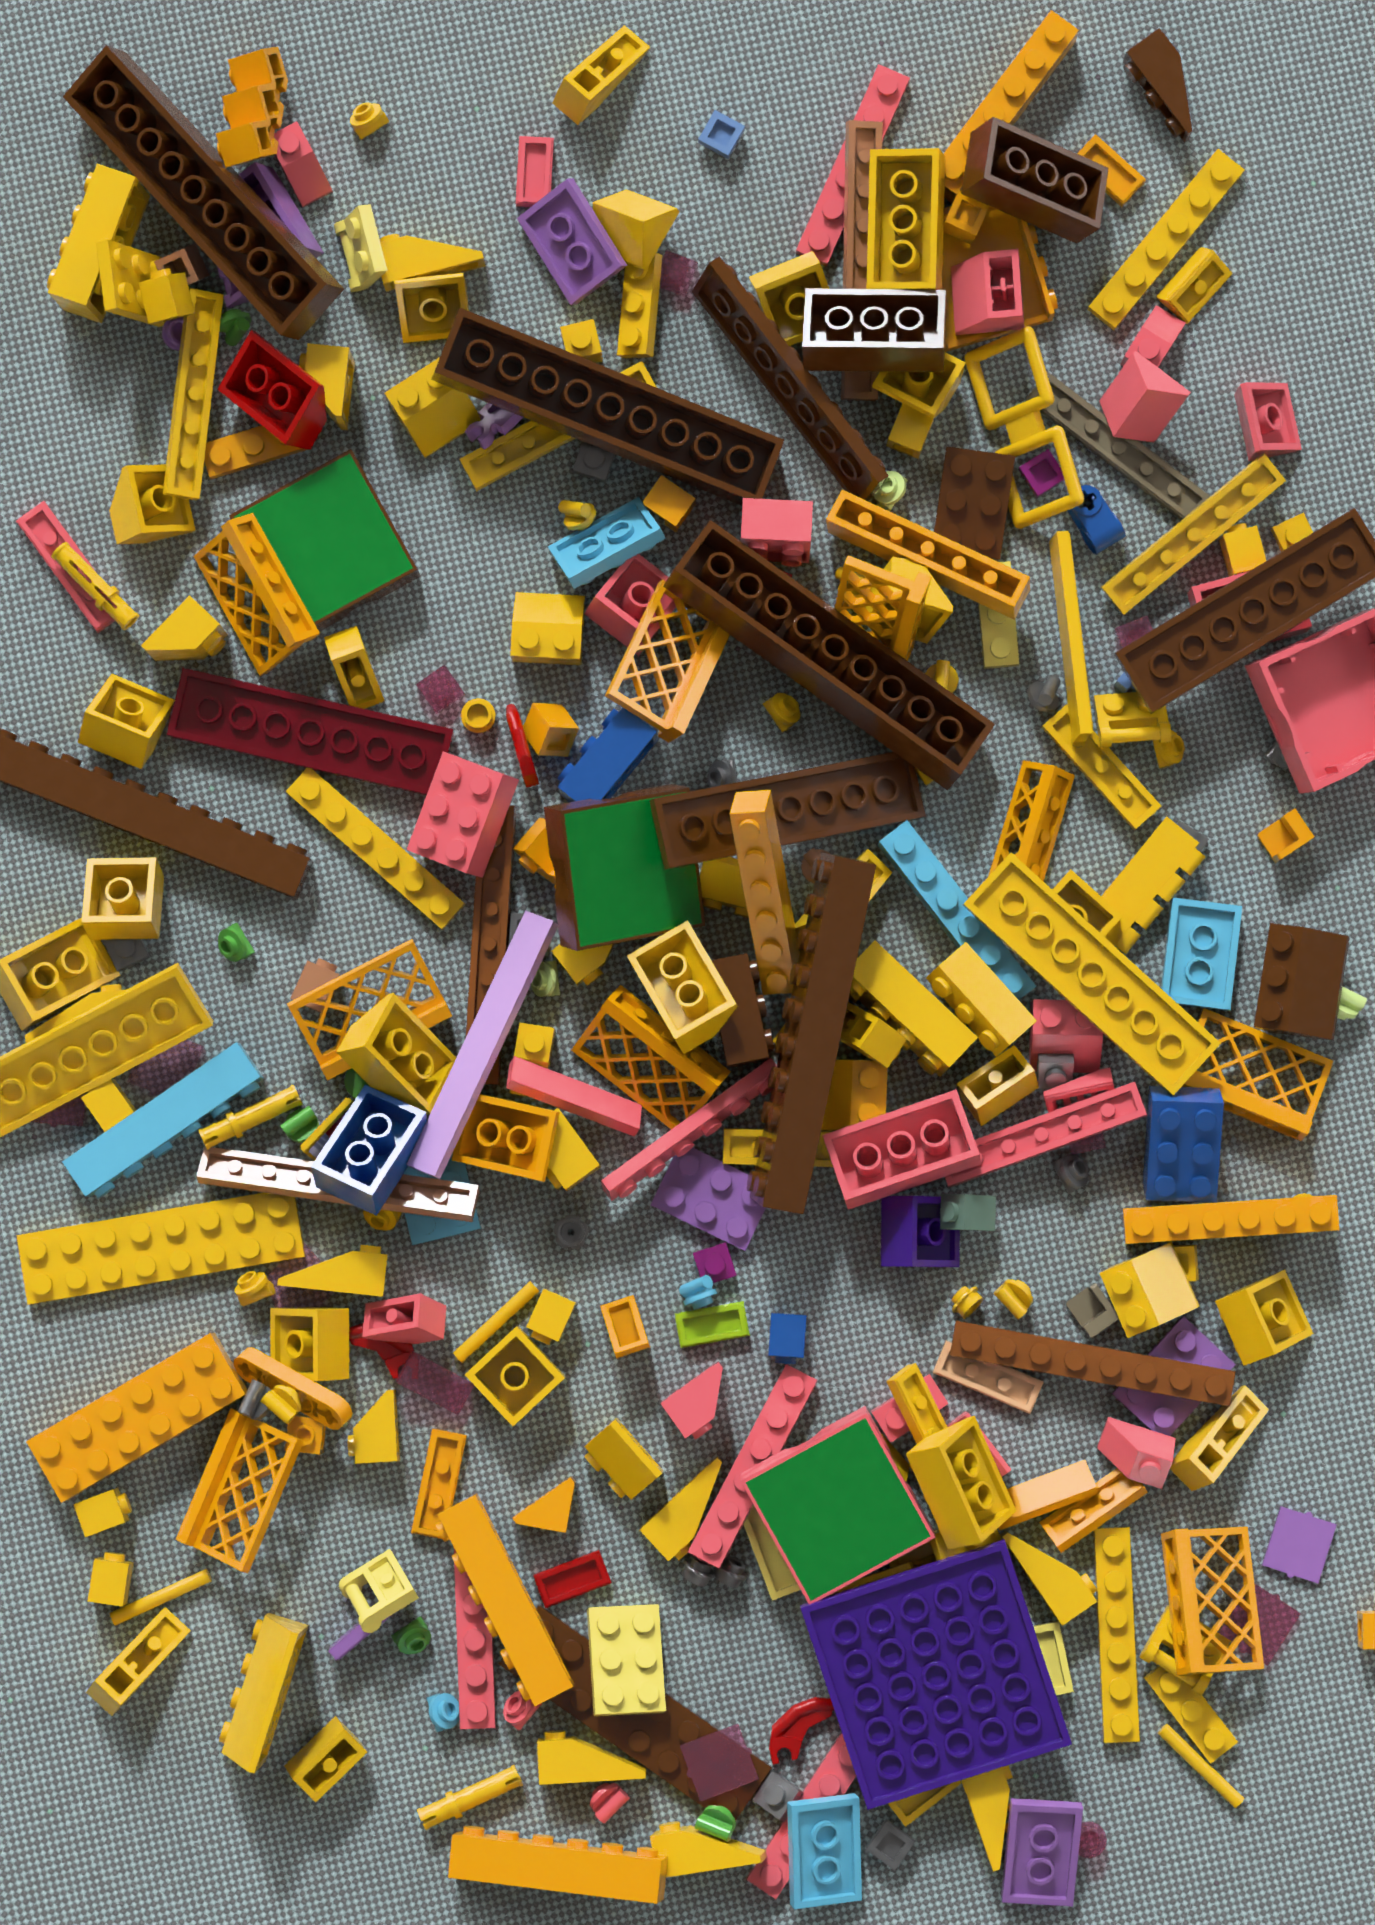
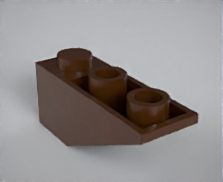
M1158 28L1126 52L1123 60L1125 64L1123 69L1133 83L1138 81L1145 90L1144 97L1151 108L1154 110L1159 109L1166 118L1164 123L1169 132L1174 137L1179 136L1185 143L1189 140L1193 130L1181 57L1163 31Z

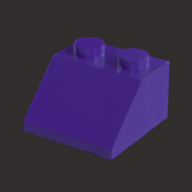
M887 1196L881 1198L882 1267L960 1266V1230L940 1229L941 1197Z

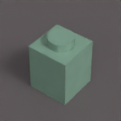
M941 1194L940 1229L995 1231L996 1196Z

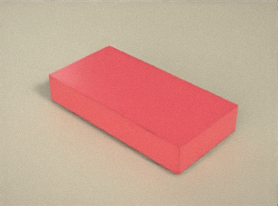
M519 136L516 207H532L551 192L554 138Z

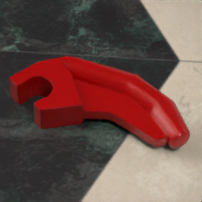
M509 704L506 706V719L526 788L538 785L539 781L520 714L514 704Z
M363 1323L349 1327L350 1343L376 1351L384 1360L392 1378H399V1368L404 1364L410 1366L412 1370L411 1379L419 1378V1360L412 1344L363 1338Z
M813 1697L794 1704L772 1725L769 1750L773 1765L779 1763L777 1753L781 1748L790 1750L792 1760L798 1759L802 1740L808 1728L831 1717L832 1711H835L830 1698Z

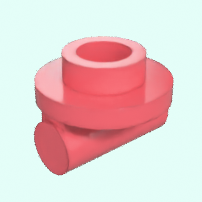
M517 1691L507 1699L504 1705V1718L520 1731L543 1703L534 1706L531 1699L525 1702L520 1691Z
M604 1783L593 1791L590 1807L595 1812L596 1817L605 1824L630 1797L617 1783Z

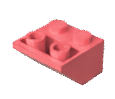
M1018 249L982 252L951 267L955 335L1019 330L1025 327Z
M743 498L741 542L767 561L781 562L782 565L788 567H798L802 563H809L813 501Z

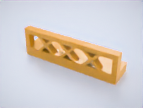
M1022 761L989 875L1009 855L1008 850L1011 842L1019 838L1021 842L1019 851L1014 855L1044 882L1075 775L1054 765ZM1032 771L1042 772L1039 784L1030 790L1028 783ZM1029 804L1031 809L1029 817L1020 823L1018 818L1020 810Z

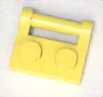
M371 204L357 206L344 220L334 224L335 233L341 238L350 274L348 284L351 292L368 289L387 271Z
M390 1549L346 1575L339 1582L340 1591L344 1597L350 1599L359 1615V1625L366 1633L377 1631L383 1620L419 1598ZM369 1583L379 1600L372 1607L369 1606L361 1592L362 1586Z

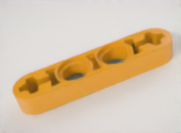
M247 1347L234 1359V1368L242 1379L248 1383H251L252 1379L259 1381L271 1390L276 1385L293 1388L300 1397V1412L330 1429H340L352 1417L353 1413L349 1403L340 1395L255 1348Z

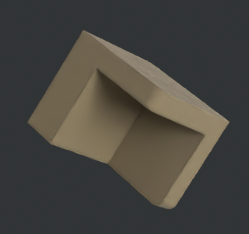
M1092 1283L1066 1302L1067 1308L1089 1338H1093L1119 1319L1115 1309L1096 1283Z

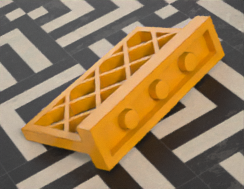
M254 513L228 520L221 526L222 531L193 557L259 676H262L275 668L303 643L316 638L320 632ZM229 543L232 546L235 554L228 552ZM210 554L218 556V571L214 569L208 558ZM228 561L236 564L235 578L228 575ZM245 572L252 584L245 582ZM227 584L235 587V601L227 593ZM245 591L252 593V608L244 605ZM262 602L269 615L262 612ZM244 614L252 617L251 630H248L244 623ZM262 621L269 624V638L261 635ZM279 633L286 645L279 642ZM261 644L268 647L267 662L260 652Z
M848 555L843 566L834 609L861 628V625L866 624L872 630L866 632L877 640H881L884 645L908 661L915 645L932 577L918 572L915 581H912ZM855 572L864 575L866 578L860 579ZM887 585H890L902 591L893 592ZM875 587L880 594L874 595L869 588ZM856 590L862 597L856 598L851 591ZM889 603L895 610L889 611L883 604ZM871 606L876 613H870L865 607ZM847 609H853L857 615L852 616ZM879 622H885L890 628L884 629Z
M661 580L656 586L605 697L658 729V737L670 743L685 733L730 634L663 586L666 581ZM663 594L674 600L677 612L665 615L660 601ZM697 614L707 621L703 631L693 633L688 615ZM679 617L685 635L672 638L667 620ZM659 622L664 640L651 643L647 628L649 624ZM687 640L692 655L690 659L680 661L674 643ZM666 645L672 663L659 666L653 648ZM645 650L651 668L638 671L634 655L636 652ZM674 669L678 685L676 688L667 690L661 672ZM653 674L659 692L646 695L640 677ZM632 679L638 697L629 699L618 692L622 681ZM661 697L665 709L662 719L651 712L648 700Z
M413 939L287 1003L327 1081L351 1069L336 1052L348 1032L346 1030L352 1014L362 1017L367 1013V1011L354 1008L359 992L378 996L376 1005L388 994H391L385 992L391 975L409 980L404 996H396L405 1005L412 1006L409 1009L427 1028L452 1017L451 1011ZM411 951L415 959L412 973L409 974L393 969L397 957ZM389 962L388 967L382 966ZM419 968H420V970H421V972H422L424 978H423V977H420V976H417V973H418ZM372 970L385 973L380 990L362 985L366 973ZM358 978L357 983L351 982ZM414 982L429 985L433 996L421 1002L409 999ZM341 986L354 989L349 1006L331 1002L334 990ZM326 995L325 1000L321 999L320 997ZM310 1002L323 1006L318 1022L303 1019L298 1009ZM328 1007L346 1012L341 1029L323 1024ZM308 1027L315 1028L313 1036ZM320 1031L339 1035L336 1045L322 1053L317 1045Z
M622 985L606 999L600 1011L571 1049V1051L634 1101L642 1105L644 1109L671 1130L681 1122L671 1115L669 1105H683L687 1119L706 1105L731 1072L699 1046L683 1054L663 1018ZM606 1014L619 1023L621 1031L607 1032L604 1021ZM631 1038H638L645 1043L648 1053H634ZM600 1039L603 1054L595 1055L586 1048L584 1044L587 1040ZM609 1039H623L626 1054H612ZM650 1060L653 1075L639 1076L636 1061ZM659 1060H666L673 1065L676 1075H662ZM628 1061L631 1076L620 1075L615 1069L614 1062ZM678 1082L681 1097H667L664 1083ZM686 1082H694L705 1091V1094L698 1097H689ZM641 1083H655L659 1098H649L644 1094Z
M1203 1008L1198 1023L1203 1027L1207 1020L1220 1024L1225 1037L1218 1041L1221 1044L1228 1041L1235 1060L1219 1066L1214 1053H1212L1208 1058L1213 1069L1203 1073L1196 1070L1182 1087L1220 1088L1224 1102L1223 1110L1302 1141L1310 1131L1313 1123L1312 1118L1334 1061ZM1229 1029H1232L1237 1032L1231 1034ZM1246 1035L1253 1038L1258 1050L1241 1057L1234 1039ZM1262 1042L1269 1044V1046L1263 1047ZM1278 1048L1285 1051L1290 1064L1274 1070L1266 1052ZM1260 1055L1268 1073L1252 1079L1244 1061ZM1294 1055H1296V1056H1298V1057H1300V1058H1302V1059L1296 1061ZM1310 1061L1322 1066L1319 1079L1306 1083L1299 1065ZM1238 1064L1246 1082L1233 1086L1226 1082L1221 1070ZM1293 1068L1301 1086L1284 1093L1277 1074ZM1216 1073L1218 1079L1211 1077L1209 1075ZM1271 1077L1278 1095L1270 1099L1260 1097L1254 1084ZM1316 1085L1312 1095L1309 1088ZM1248 1086L1250 1092L1243 1090V1088ZM1300 1091L1304 1092L1309 1103L1305 1115L1292 1110L1287 1099L1288 1096ZM1281 1100L1283 1106L1275 1102Z
M230 1408L175 1540L185 1545L193 1546L241 1572L249 1573L304 1441L262 1421V1419L253 1420L238 1413V1410ZM259 1428L261 1429L264 1443L253 1448L252 1442ZM283 1441L290 1443L285 1456L277 1460L274 1446ZM266 1451L269 1465L258 1471L255 1456ZM247 1461L250 1476L239 1481V1473L244 1462ZM272 1474V1487L270 1491L263 1493L260 1479ZM252 1484L255 1499L244 1504L241 1489ZM233 1494L236 1509L225 1514L224 1509L230 1495ZM258 1507L259 1518L256 1524L250 1527L247 1512ZM238 1517L241 1532L231 1537L228 1522ZM219 1527L222 1542L211 1547L209 1545L216 1528ZM244 1540L246 1549L241 1561L235 1558L233 1545Z
M1248 1527L1188 1530L1187 1528L1174 1529L1162 1533L1161 1541L1177 1676L1264 1669ZM1238 1535L1239 1552L1232 1558L1220 1545L1227 1536ZM1219 1536L1216 1541L1211 1538ZM1200 1537L1211 1547L1202 1560L1192 1552L1190 1538ZM1215 1552L1229 1564L1220 1577L1206 1565ZM1233 1569L1243 1577L1244 1586L1238 1594L1224 1582ZM1200 1571L1214 1582V1585L1206 1595L1196 1588L1195 1578ZM1219 1587L1233 1599L1224 1612L1210 1601ZM1237 1605L1247 1612L1248 1622L1242 1629L1229 1618V1615ZM1205 1606L1219 1618L1210 1631L1200 1624L1199 1614ZM1223 1623L1237 1635L1228 1648L1214 1636ZM1242 1640L1251 1648L1253 1662L1243 1663L1233 1654V1651ZM1209 1642L1223 1654L1215 1665H1205L1203 1650ZM1229 1659L1233 1664L1224 1663Z

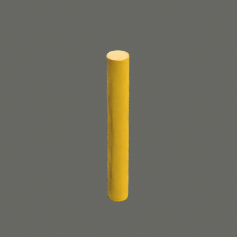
M529 1281L453 1352L457 1359L463 1363L539 1292L537 1287Z
M204 1569L110 1612L113 1624L116 1626L212 1582L209 1571Z
M1166 1723L1158 1731L1157 1734L1229 1804L1237 1808L1243 1802L1244 1797L1171 1726Z

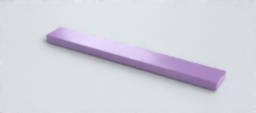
M525 910L407 1162V1165L411 1168L441 1179L558 928L556 922Z

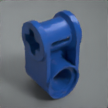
M1083 485L1081 488L1084 500L1088 498L1091 504L1088 508H1079L1077 506L1067 511L1079 529L1088 548L1093 554L1097 555L1126 537V533L1119 519L1110 510L1100 492L1093 486Z

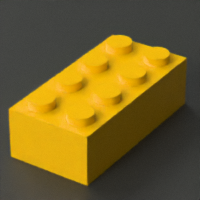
M939 148L870 149L866 289L942 290L945 156Z
M96 164L94 172H90L85 180V196L82 204H78L74 209L72 230L69 237L66 236L61 243L59 250L61 258L57 269H53L48 277L47 288L49 289L48 294L64 311L102 324L106 311L104 309L96 242L108 239L131 247L150 195L135 176Z
M875 940L857 958L849 999L855 1003L859 1000L869 1009L868 1013L880 1018L903 1035L907 1040L902 1049L907 1051L910 1048L919 1057L917 1062L926 1072L931 1075L936 1073L941 1077L978 1037Z

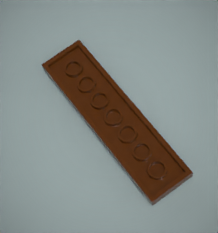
M720 256L709 262L692 290L694 296L845 491L869 501L889 476L885 471L882 461L878 457L873 456L864 444L862 435L856 429H853L843 417V412L839 405L831 401L822 390L819 379L815 375L810 374L807 369H804L798 352L786 343L780 335L775 322L768 319L759 308L755 296L747 292L738 281L735 270L730 265L725 264Z
M1353 508L1115 652L1114 656L1148 711L1152 714L1375 579V539L1356 509Z
M894 752L654 798L649 801L665 870L737 856L729 815L736 792L771 790L781 846L926 817L915 767Z
M539 1604L536 1610L574 1682L572 1688L549 1700L702 1807L706 1808L711 1805L723 1806L732 1813L736 1821L772 1766L666 1692V1711L664 1713L594 1716L589 1639ZM502 1658L499 1665L520 1679L515 1667L509 1670Z

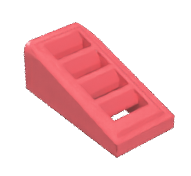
M1111 1068L1094 1071L1044 1091L1043 1095L1048 1113L1058 1109L1056 1100L1063 1099L1064 1107L1115 1089ZM1084 1094H1091V1096L1084 1098ZM1077 1096L1078 1101L1071 1103L1070 1097Z

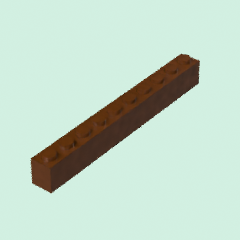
M0 728L1 783L298 900L313 863L309 857H306V849L288 843L286 848L273 844L275 837L256 830L253 836L241 831L243 825L225 817L222 823L209 818L211 812L192 804L189 810L177 805L179 799L159 792L157 797L145 793L146 786L127 779L125 784L112 780L114 776L112 772L97 766L94 767L93 771H89L80 767L82 761L62 753L59 759L48 754L50 748L34 741H30L29 745L26 746L16 742V734Z

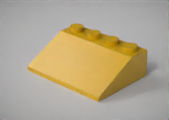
M267 1613L263 1620L257 1619L251 1639L257 1642L253 1654H246L240 1672L246 1675L242 1688H235L230 1703V1708L235 1709L231 1723L225 1721L219 1737V1742L224 1743L221 1753L247 1772L254 1774L267 1760L309 1626L272 1613Z

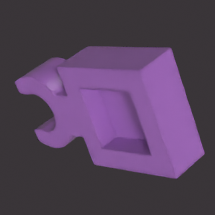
M487 403L478 412L481 421L470 424L465 432L471 442L479 436L478 441L481 448L486 449L493 443L494 435L497 432L506 435L523 417Z

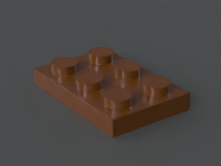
M946 446L934 532L991 559L1000 560L1015 456Z

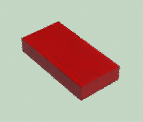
M600 1549L533 1574L545 1609L612 1583Z

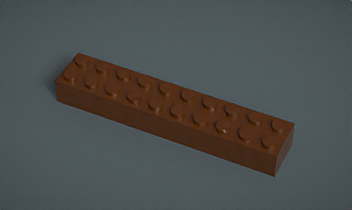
M106 45L63 95V98L281 336L300 340L344 290L232 167L225 168L224 161L220 158L218 151L126 52Z
M463 308L458 310L431 379L741 506L743 498H763L784 443V439Z
M712 520L708 522L663 586L947 791L961 776L995 726L992 721Z
M821 852L820 859H815L811 872V879L815 880L813 894L807 895L804 905V914L808 915L805 929H800L797 939V949L801 950L798 964H793L790 973V984H794L791 998H786L783 1006L782 1016L786 1019L784 1033L780 1032L776 1040L775 1052L779 1053L777 1067L771 1068L768 1079V1087L772 1088L770 1101H765L761 1113V1122L765 1123L762 1136L757 1137L754 1146V1157H758L755 1171H750L747 1180V1191L750 1192V1198L762 1207L804 1214L876 865L869 862Z

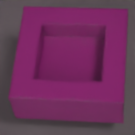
M1049 449L1021 465L1018 469L1036 498L1064 482L1061 467Z
M726 1242L693 1253L700 1277L708 1275L713 1283L737 1276Z

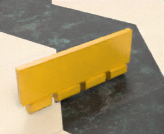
M1168 817L1162 821L1102 895L1110 905L1123 915L1105 938L1125 954L1141 937L1131 926L1136 922L1147 930L1164 909L1153 899L1159 895L1169 903L1186 882L1176 874V871L1181 868L1191 876L1206 858L1196 849L1199 842Z

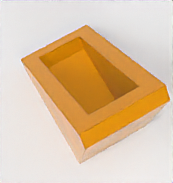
M634 1295L600 1306L616 1359L651 1347Z
M572 1476L516 1514L513 1520L519 1525L566 1533L576 1481Z

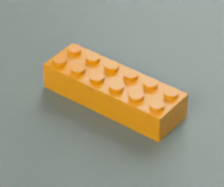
M209 1333L26 1442L62 1503L245 1397L248 1389L236 1372L216 1333Z

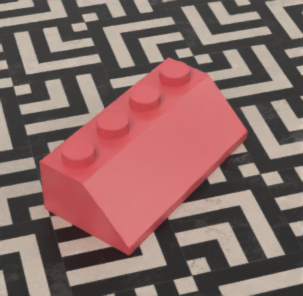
M957 1089L822 1135L848 1210L981 1165L980 1154Z

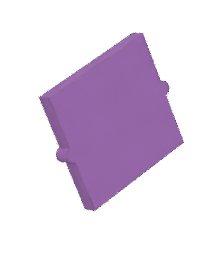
M1280 1506L1262 1565L1284 1572L1288 1578L1296 1576L1319 1583L1337 1524L1313 1517L1309 1511L1304 1514Z

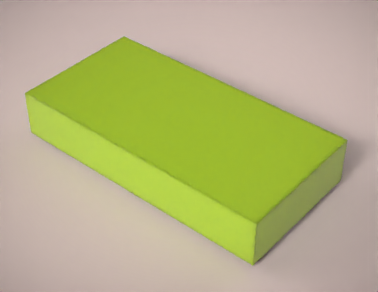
M744 1301L674 1313L681 1348L750 1336Z

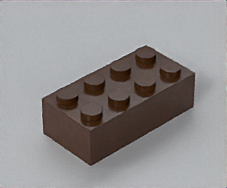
M992 117L970 133L961 194L1077 244L1100 229L1109 168Z
M805 288L802 341L804 369L808 371L944 372L946 290Z

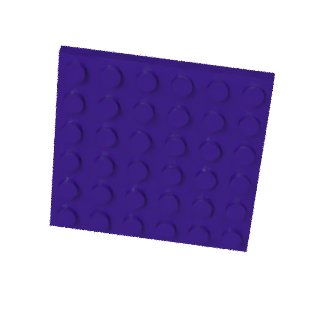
M1005 1539L827 1596L811 1604L805 1603L800 1605L867 1810L1072 1745Z

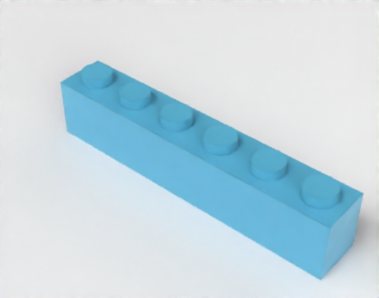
M908 820L879 841L878 847L957 948L967 942L1018 1000L1036 987L1003 942L963 906L968 899Z
M236 1042L66 1158L62 1163L85 1197L95 1195L99 1199L115 1188L112 1182L119 1177L125 1175L128 1179L144 1168L141 1162L152 1155L157 1159L173 1148L170 1142L181 1135L186 1139L195 1134L198 1129L202 1128L200 1122L212 1115L216 1119L231 1108L230 1101L239 1095L243 1099L252 1095L260 1088L258 1082L264 1079V1077L242 1045Z

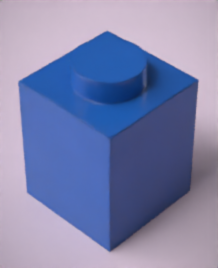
M771 1313L768 1356H775V1363L796 1364V1357L804 1358L807 1315Z

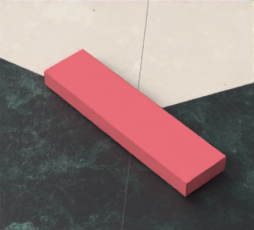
M41 502L16 520L97 633L112 624L115 620L105 610L100 611L95 606L96 601L75 582L56 560L51 558L52 553L64 542H68L70 547L92 567L46 502ZM74 564V567L91 583V579ZM99 589V592L116 609L117 606Z
M516 1056L511 1060L508 1070L507 1089L634 1137L639 1131L642 1105Z

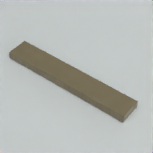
M1047 371L1055 401L1051 406L1040 410L1043 415L1058 426H1061L1064 431L1180 520L1184 519L1210 497L1205 491L1138 440L1113 437L1105 415ZM1036 386L1025 401L1039 396Z

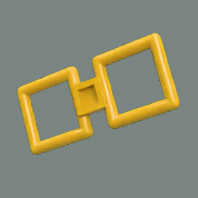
M1029 326L967 352L964 360L984 427L987 430H994L1005 425L1011 445L995 451V453L1018 457L1053 442L1069 494L1024 513L1015 479L1012 476L1008 508L1014 526L1022 529L1083 504L1084 495L1065 431L1061 426H1054L1046 430L1040 410L1051 406L1055 398L1034 329ZM1024 343L1039 396L995 414L980 362Z

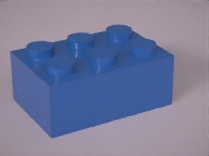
M624 708L620 711L613 709L602 723L604 731L597 739L591 736L579 751L581 759L575 766L569 763L558 776L560 795L568 802L612 798L658 742L657 731Z
M364 1085L311 1166L315 1187L377 1216L408 1168L407 1162L427 1122L426 1112L368 1085Z
M1149 1086L1142 1182L1146 1200L1217 1202L1224 1109L1220 1088L1181 1087L1173 1096L1161 1086Z

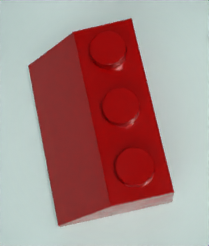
M251 330L217 390L285 445L310 450L327 421L324 386L256 331Z

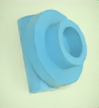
M704 1275L680 1286L679 1292L685 1298L683 1301L684 1306L692 1304L693 1310L713 1303L711 1296L718 1293L716 1289L712 1288L713 1281L710 1276Z
M439 1693L426 1698L429 1705V1716L435 1725L436 1732L453 1728L459 1722V1703L453 1695Z

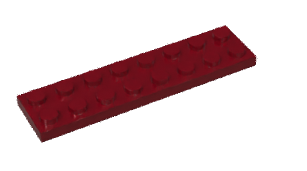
M182 668L167 730L168 737L303 768H311L316 771L426 796L443 751L450 752L454 729L187 668Z

